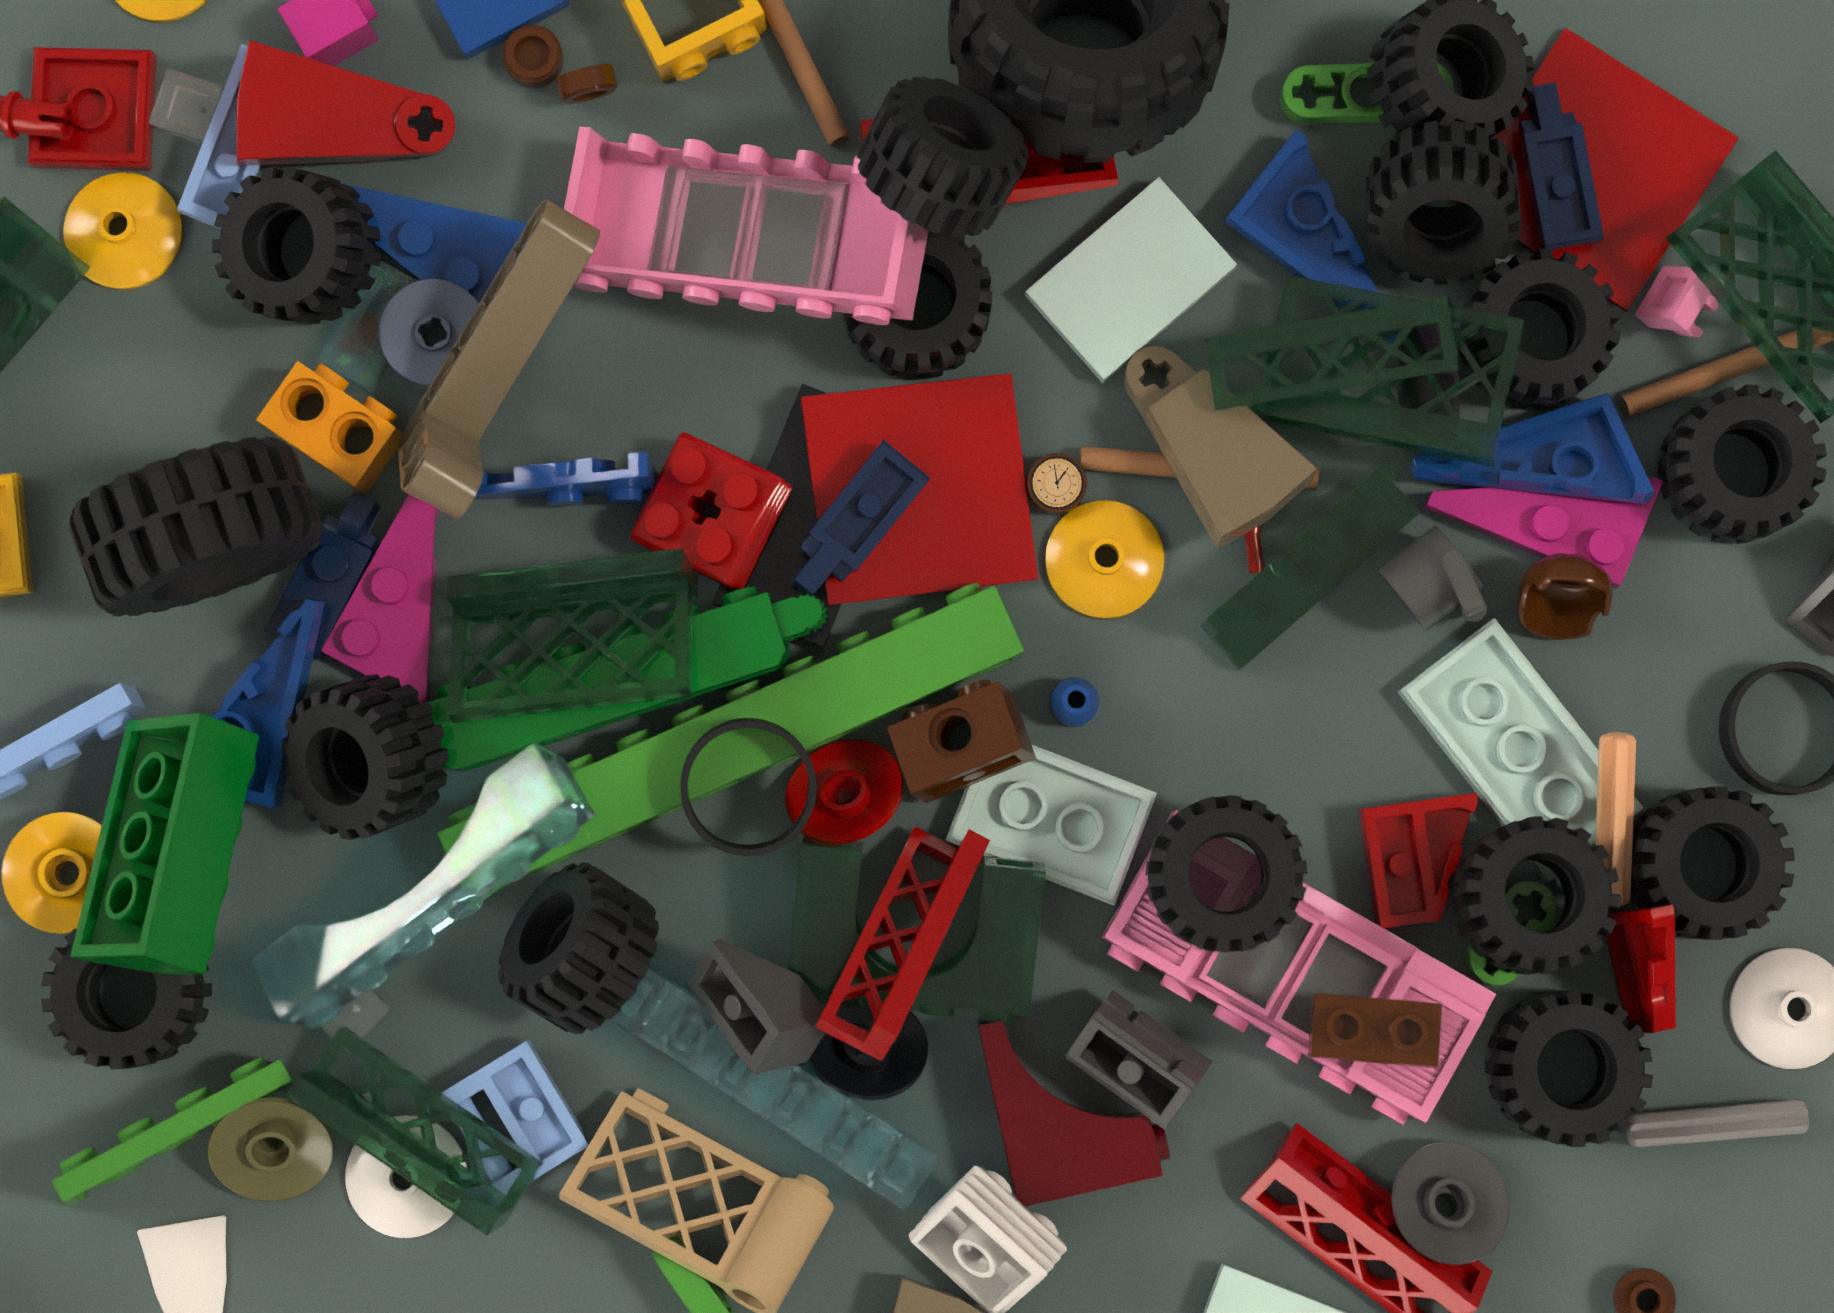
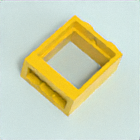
M620 0L662 83L674 77L677 81L690 79L706 69L708 60L726 51L730 55L742 53L756 45L761 39L760 34L767 31L765 13L759 1L737 0L741 9L664 46L641 0Z

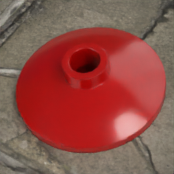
M844 740L826 745L809 755L816 776L817 790L813 812L807 824L800 832L802 835L823 844L840 845L852 843L872 835L894 815L902 799L904 780L896 759L885 748L864 740ZM803 761L792 774L785 794L786 810L793 824L800 816L808 794V774Z

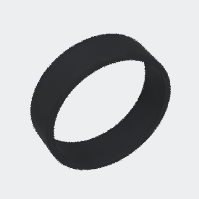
M1794 661L1773 664L1748 674L1733 687L1726 697L1719 718L1721 748L1732 769L1749 785L1775 795H1797L1814 792L1833 783L1834 763L1822 777L1802 787L1782 786L1765 779L1754 771L1743 757L1736 739L1735 719L1738 706L1746 691L1753 683L1768 673L1788 671L1805 675L1824 687L1833 699L1834 675L1816 665Z
M734 719L710 729L692 747L682 770L681 799L690 824L710 845L733 855H763L785 846L805 827L813 812L816 800V776L805 748L789 731L763 719ZM740 728L763 729L785 739L801 756L808 774L807 799L798 819L780 836L760 844H736L712 834L695 815L688 796L690 770L700 751L717 736Z

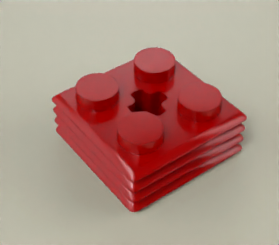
M682 432L679 434L630 533V538L643 547L735 591L743 589L791 493L792 486L783 478L686 432ZM714 502L721 509L720 515L717 519L710 517L705 519L701 515L704 506Z

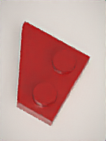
M1477 793L1358 810L1375 924L1382 928L1441 921L1449 895V881L1459 864L1464 848L1461 847V843L1470 815L1475 812L1477 807Z
M1673 904L1612 912L1610 918L1617 922L1612 933L1606 934L1605 937L1621 1006L1629 1013L1626 1019L1629 1023L1638 1024L1643 1033H1656L1676 1028L1675 912Z

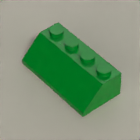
M203 713L127 720L70 955L71 958L165 975H198L206 973L208 960L215 947L214 933L222 899L228 890V872L235 841L242 828L241 815L248 784L255 771V753L260 735Z

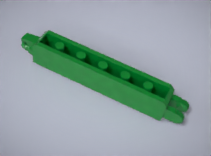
M751 586L723 595L721 597L723 606L707 612L700 613L699 606L693 605L664 615L666 623L664 626L643 632L641 624H634L611 631L606 634L608 644L587 651L584 642L558 648L549 653L550 663L529 669L527 661L516 662L493 670L494 681L473 688L469 679L435 689L437 699L430 701L429 704L435 711L431 716L436 725L441 724L445 736L440 739L442 748L448 749L449 762L443 765L453 771L462 770L467 772L781 670L786 666L792 654L788 642L810 635L811 631L817 632L819 628L823 629L822 626L827 624L826 618L829 617L826 614L828 609L824 607L825 603H821V600L818 598L816 599L815 595L810 597L808 593L806 596L800 594L799 598L790 597L775 602L773 595L768 592L758 595L756 586Z

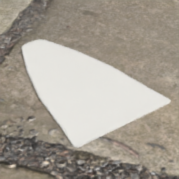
M225 1215L137 1231L154 1292L164 1313H223L227 1282Z

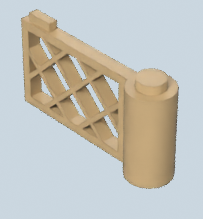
M637 1088L633 1097L621 1091L559 1193V1199L718 1285L732 1299L747 1309L756 1313H777L834 1211V1205L827 1197L829 1194L828 1188L820 1181L805 1174H798L795 1179L782 1178L667 1116L666 1113L670 1105L640 1088ZM625 1113L648 1125L653 1141L652 1144L622 1152L619 1151L614 1131ZM659 1131L668 1135L671 1139L662 1141ZM608 1142L611 1155L598 1158ZM688 1146L701 1153L706 1173L673 1181L665 1152ZM657 1155L665 1184L631 1192L623 1163ZM712 1160L725 1167L715 1170ZM615 1166L623 1195L598 1201L579 1189L589 1172ZM741 1175L762 1186L752 1204L727 1210L719 1181ZM710 1184L718 1213L685 1222L677 1192ZM668 1195L676 1225L651 1230L640 1224L635 1204ZM626 1206L629 1217L615 1209ZM744 1218L734 1235L730 1221ZM722 1224L728 1247L718 1265L694 1253L688 1233ZM680 1235L683 1246L673 1242L668 1238Z

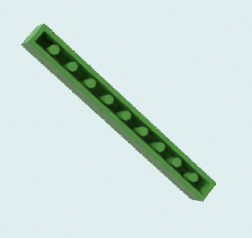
M978 582L967 585L945 597L949 605L929 615H926L923 607L908 611L890 621L894 629L893 631L875 639H871L868 631L854 635L835 645L839 655L818 664L813 655L800 659L780 670L784 679L764 688H761L758 680L746 683L725 694L728 704L708 713H706L703 704L695 706L670 718L673 728L652 738L648 729L641 730L614 743L618 753L597 762L593 754L582 756L561 766L559 770L563 777L540 787L537 778L531 779L506 790L504 796L507 802L485 811L482 803H478L450 815L448 819L451 827L437 834L465 899L475 901L682 809L681 776L685 760L695 743L706 732L721 723L740 718H757L770 721L789 731L802 744L806 752H810L1021 658L1025 651L995 585L981 591ZM740 728L723 733L710 741L700 751L691 767L688 778L690 804L800 755L789 742L767 730Z

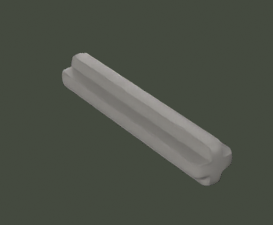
M1798 1100L1632 1113L1628 1117L1632 1125L1626 1129L1629 1144L1635 1147L1803 1134L1809 1129V1117L1805 1102Z

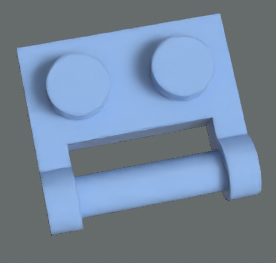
M530 1040L525 1041L435 1097L443 1113L450 1111L491 1180L492 1184L488 1186V1189L496 1203L587 1148L590 1144L589 1139ZM483 1089L527 1162L514 1171L471 1100L472 1096Z

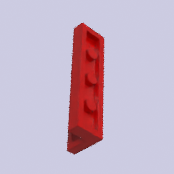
M914 826L815 1028L880 1061L884 1059L902 1028L990 842L989 839L968 829L960 845L956 848ZM916 849L948 865L942 878L920 883L911 862ZM904 877L907 887L897 889ZM935 893L929 904L925 895ZM913 899L921 918V923L918 926L897 931L888 907L892 903ZM880 925L884 935L874 937ZM912 940L907 952H905L902 943ZM889 946L898 971L894 975L873 980L864 955L866 952ZM855 974H857L860 984L850 986ZM889 989L882 1002L878 992ZM866 996L874 1016V1021L868 1032L836 1016L842 1001Z
M1298 1123L1284 1135L1271 1162L1245 1188L1240 1198L1390 1313H1425L1417 1307L1415 1297L1433 1298L1449 1310L1448 1313H1474L1480 1305L1492 1274V1270L1479 1260L1464 1265H1445L1429 1260L1419 1254L1408 1244L1396 1224L1392 1210V1194ZM1276 1179L1297 1195L1299 1205L1282 1204L1265 1190ZM1317 1222L1334 1223L1346 1232L1348 1242L1330 1241L1319 1232ZM1366 1260L1384 1261L1396 1270L1397 1279L1379 1278L1368 1270Z

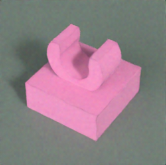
M1663 265L1636 311L1635 316L1649 328L1672 330L1680 336L1700 338L1703 331L1694 324V321L1700 310L1716 312L1719 305L1710 293L1717 281L1701 268Z

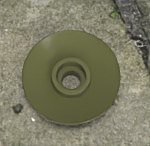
M276 1097L252 1100L241 1106L240 1109L220 1119L214 1125L208 1142V1160L217 1179L234 1193L257 1201H283L308 1192L324 1178L329 1170L333 1156L332 1136L323 1119L312 1109L301 1103ZM266 1137H275L278 1139L268 1140L266 1139Z

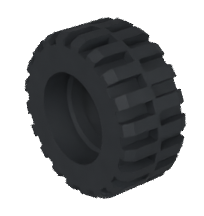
M256 437L242 438L236 442L224 441L212 444L210 447L198 450L195 448L181 452L177 456L165 460H157L146 464L142 469L127 472L114 478L113 482L108 485L99 486L90 492L89 497L81 498L76 503L75 508L72 509L69 530L96 604L113 616L121 617L127 614L130 617L140 616L147 612L167 611L173 607L181 605L183 607L198 603L199 600L220 596L235 588L257 582L269 574H275L287 568L289 564L305 558L308 552L314 551L318 547L323 532V525L296 451L281 439L265 437L258 440Z

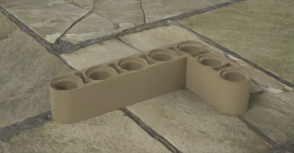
M546 199L536 208L401 435L398 444V457L402 491L456 519H459L467 511L483 479L484 470L479 440L591 257L600 236L599 229Z

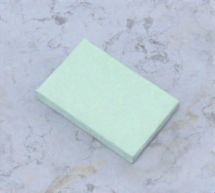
M1158 177L1027 289L1025 297L1103 384L1125 365L1137 351L1147 346L1234 271L1237 264L1161 178Z
M1034 745L1032 747L1036 759L965 788L945 841L959 846L968 829L990 840L983 856L1112 906H1115L1157 795L1156 792Z

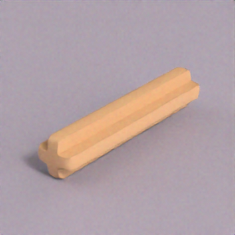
M1613 731L1601 735L1599 739L1595 847L1602 845L1610 855L1602 860L1607 871L1616 868L1619 881L1611 883L1612 894L1621 895V908L1629 903L1631 895L1636 739L1632 734Z

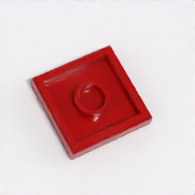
M34 47L31 99L59 103L71 102L75 109V120L51 118L50 122L63 123L75 127L69 141L29 135L28 164L33 168L151 171L157 60L155 53L152 50Z

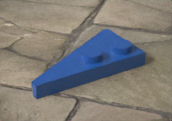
M1296 129L1230 212L1225 223L1389 348L1400 335L1393 324V314L1384 295H1379L1364 265L1366 259L1346 218L1339 214L1334 204L1335 196L1327 180L1323 181L1307 149L1309 143L1305 135Z
M342 184L352 187L360 194L357 202L368 204L374 217L367 223L370 226L378 227L381 241L373 242V245L418 281L442 279L453 282L467 290L476 299L478 304L527 224Z
M1608 393L1413 457L1410 467L1415 480L1641 504L1650 501L1654 493V489Z
M647 452L628 453V469L616 470L614 461L596 458L514 467V473L487 474L484 471L481 485L473 500L547 497V505L570 507L582 505L583 496L607 495V503L639 504L643 502V494L651 493L657 480V472Z
M307 598L298 610L289 614L277 630L280 634L259 660L251 662L223 698V704L219 711L211 715V717L260 735L255 753V771L248 784L245 797L246 802L269 808L281 806L287 778L284 775L282 765L287 763V755L281 751L282 739L289 737V733L285 728L289 716L297 714L295 706L305 696L325 604L323 600Z

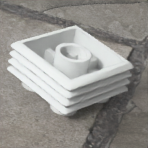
M973 1166L929 1209V1212L909 1233L910 1242L988 1313H1005L1047 1277V1273L1054 1268V1264L1067 1251L1065 1243L1058 1237L1055 1225L1048 1218L1038 1213H1031L1012 1195L1010 1185L1002 1176L992 1171H985L979 1166Z

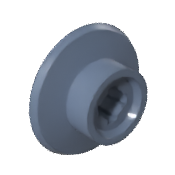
M424 279L405 286L390 299L381 316L379 340L386 360L404 378L418 384L430 385L477 308L478 302L467 290L447 280ZM437 322H440L447 333V337L431 347L426 342L423 332L425 329H429L431 326L436 325Z

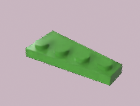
M263 1056L231 1072L230 1076L234 1084L211 1095L208 1087L205 1086L176 1101L173 1105L178 1113L155 1125L151 1116H148L116 1134L121 1144L98 1155L92 1146L61 1162L59 1166L63 1175L51 1181L62 1202L68 1207L88 1197L86 1191L97 1185L101 1187L123 1178L145 1164L147 1158L155 1154L160 1156L192 1140L202 1133V1129L211 1124L214 1126L217 1121L240 1109L244 1104L258 1098L270 1097L290 1086L292 1080L281 1059L267 1065Z

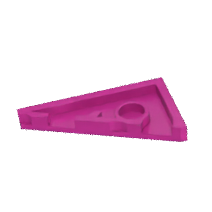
M1648 478L1654 493L1650 501L1642 504L1495 488L1432 491L1427 497L1423 508L1541 558L1557 553L1582 555L1603 567L1612 581V588L1616 589L1623 582L1663 481L1657 478Z
M408 494L321 651L366 676L378 674L380 678L388 675L399 678L401 687L410 684L419 691L418 700L423 703L430 700L428 679L430 648H432L433 642L431 612L434 606L436 557L434 556L436 519H438L439 509Z

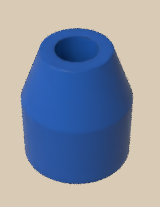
M1078 677L1061 681L1055 687L1050 697V710L1053 717L1060 724L1067 727H1080L1087 724L1095 716L1099 707V696L1095 687L1089 681ZM1079 692L1083 695L1085 702L1081 708H1072L1068 704L1067 699L1070 693Z

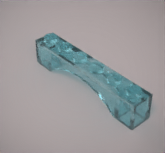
M533 742L486 778L476 808L459 839L439 865L410 892L383 909L351 921L326 925L296 924L253 957L251 962L278 1018L312 1030L331 1023L341 1014L344 1006L361 993L375 989L384 983L388 978L389 972L407 958L429 949L434 944L436 936L457 920H462L475 914L482 907L483 901L503 885L515 882L529 872L531 864L553 847H559L571 841L578 834L579 828L596 815L565 759Z

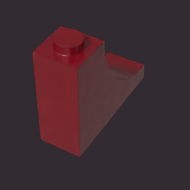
M1002 1019L977 1024L1014 1195L1022 1205L1030 1206L1163 1176L1160 1161L1170 1159L1165 1131L1157 1124L1152 1125L1151 1119L1141 1112L1131 1114L1098 1113L1079 1108L1054 1096L1033 1079L1023 1067L1010 1044Z

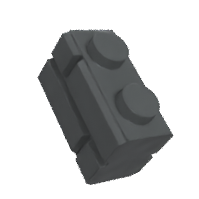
M1114 990L1097 1009L1065 1055L1066 1059L1164 1130L1176 1116L1213 1062L1142 1010L1139 1012L1135 1011L1134 1005Z

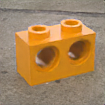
M297 361L256 421L338 478L366 495L398 450L402 433L393 424L399 416L370 396L367 397L363 404L353 399L344 392L350 383L322 363H319L315 370L312 371ZM310 394H321L324 399V407L320 415L309 421L299 420L297 410L301 400ZM359 427L372 428L373 442L369 449L361 454L348 453L346 440L349 434Z

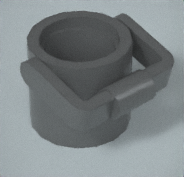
M1436 525L1378 569L1384 580L1426 631L1457 607H1459L1463 618L1469 622H1478L1486 615L1487 607L1479 591L1484 587L1483 583L1467 563L1462 553L1455 548Z

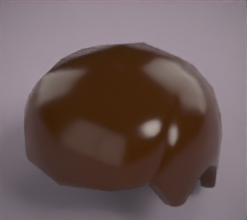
M1551 554L1531 565L1522 576L1517 604L1520 623L1523 627L1540 637L1555 640L1583 638L1592 632L1593 624L1599 613L1602 612V616H1608L1613 596L1612 581L1603 567L1582 555Z

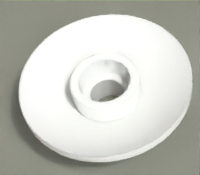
M1797 948L1770 950L1758 955L1746 964L1736 977L1729 998L1731 1025L1742 1046L1761 1062L1783 1069L1806 1068L1828 1058L1834 1052V967L1822 957ZM1798 997L1805 1004V1014L1801 1019L1795 1021L1789 1016L1787 1006L1793 998Z
M416 1115L390 1117L369 1128L352 1148L345 1172L347 1194L358 1216L374 1230L397 1238L422 1236L445 1224L459 1208L464 1198L468 1181L466 1159L456 1138L439 1123ZM397 1167H406L412 1172L414 1179L409 1189H399L393 1183L392 1176Z

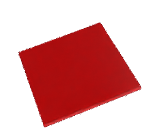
M1565 27L1531 80L1534 81L1533 86L1556 82L1562 114L1574 112L1576 122L1582 123L1604 239L1597 244L1553 251V258L1559 259L1565 252L1576 255L1578 258L1574 266L1581 270L1590 263L1599 271L1592 278L1600 287L1608 282L1614 292L1607 301L1627 312L1739 137ZM1526 106L1523 113L1513 119L1514 123L1496 134L1493 139L1499 138L1506 145L1507 155L1512 154L1516 162L1521 220L1518 240L1515 242L1535 254L1540 249L1519 143V123L1529 120ZM1452 200L1456 204L1462 203L1461 201Z
M1012 373L801 397L816 521L883 440L930 477L926 485L857 571L850 572L843 582H840L832 574L824 581L827 606L952 591L978 582L980 587L1038 580Z

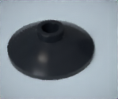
M865 995L842 1001L836 1013V1016L867 1032L874 1021V1016ZM879 995L883 1002L885 996ZM909 1011L897 1038L882 1061L876 1058L872 1060L859 1058L857 1055L866 1053L825 1033L809 1058V1062L816 1075L827 1086L842 1095L860 1100L887 1099L909 1089L921 1076L928 1057L927 1035L919 1019Z

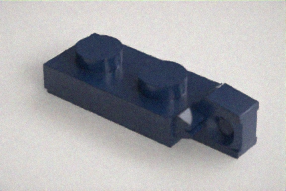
M1556 82L1533 86L1532 93L1526 96L1529 120L1519 123V143L1540 249H1553V251L1600 243L1604 239L1582 123L1576 122L1574 112L1562 114Z
M885 440L881 441L806 534L808 537L799 548L810 558L790 582L807 595L808 593L810 596L815 594L830 574L840 582H843L850 572L857 571L926 485L930 477Z
M354 491L340 518L330 513L323 522V532L318 547L314 551L308 552L307 556L301 559L264 632L277 637L280 634L277 631L291 612L298 610L303 605L305 599L315 598L323 600L325 604L313 655L322 660L325 653L321 650L375 555L373 551L379 538L368 532L381 509V506L376 501Z

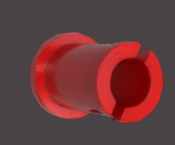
M10 91L7 96L0 95V132H4L8 139H16L20 134L57 138L61 141H69L71 139L75 126L50 122L51 118L75 120V109L71 102L59 103L23 98L19 91Z

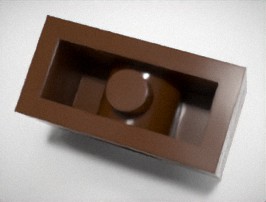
M980 680L970 683L956 692L958 698L937 707L935 703H924L912 707L902 714L903 721L887 727L911 795L925 803H929L1036 759L1014 695L1000 682L997 681L991 684L990 680ZM970 724L971 738L968 744L958 751H951L949 748L951 732L959 725Z
M1315 993L1312 995L1308 1057L1427 1068L1438 1067L1442 1004Z

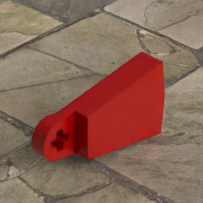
M249 40L235 106L236 166L384 162L390 158L430 157L443 151L454 135L455 118L453 112L442 99L434 95L422 94ZM421 110L429 111L431 121L440 124L441 128L440 132H432L428 141L418 140V131L408 127V120L417 119Z

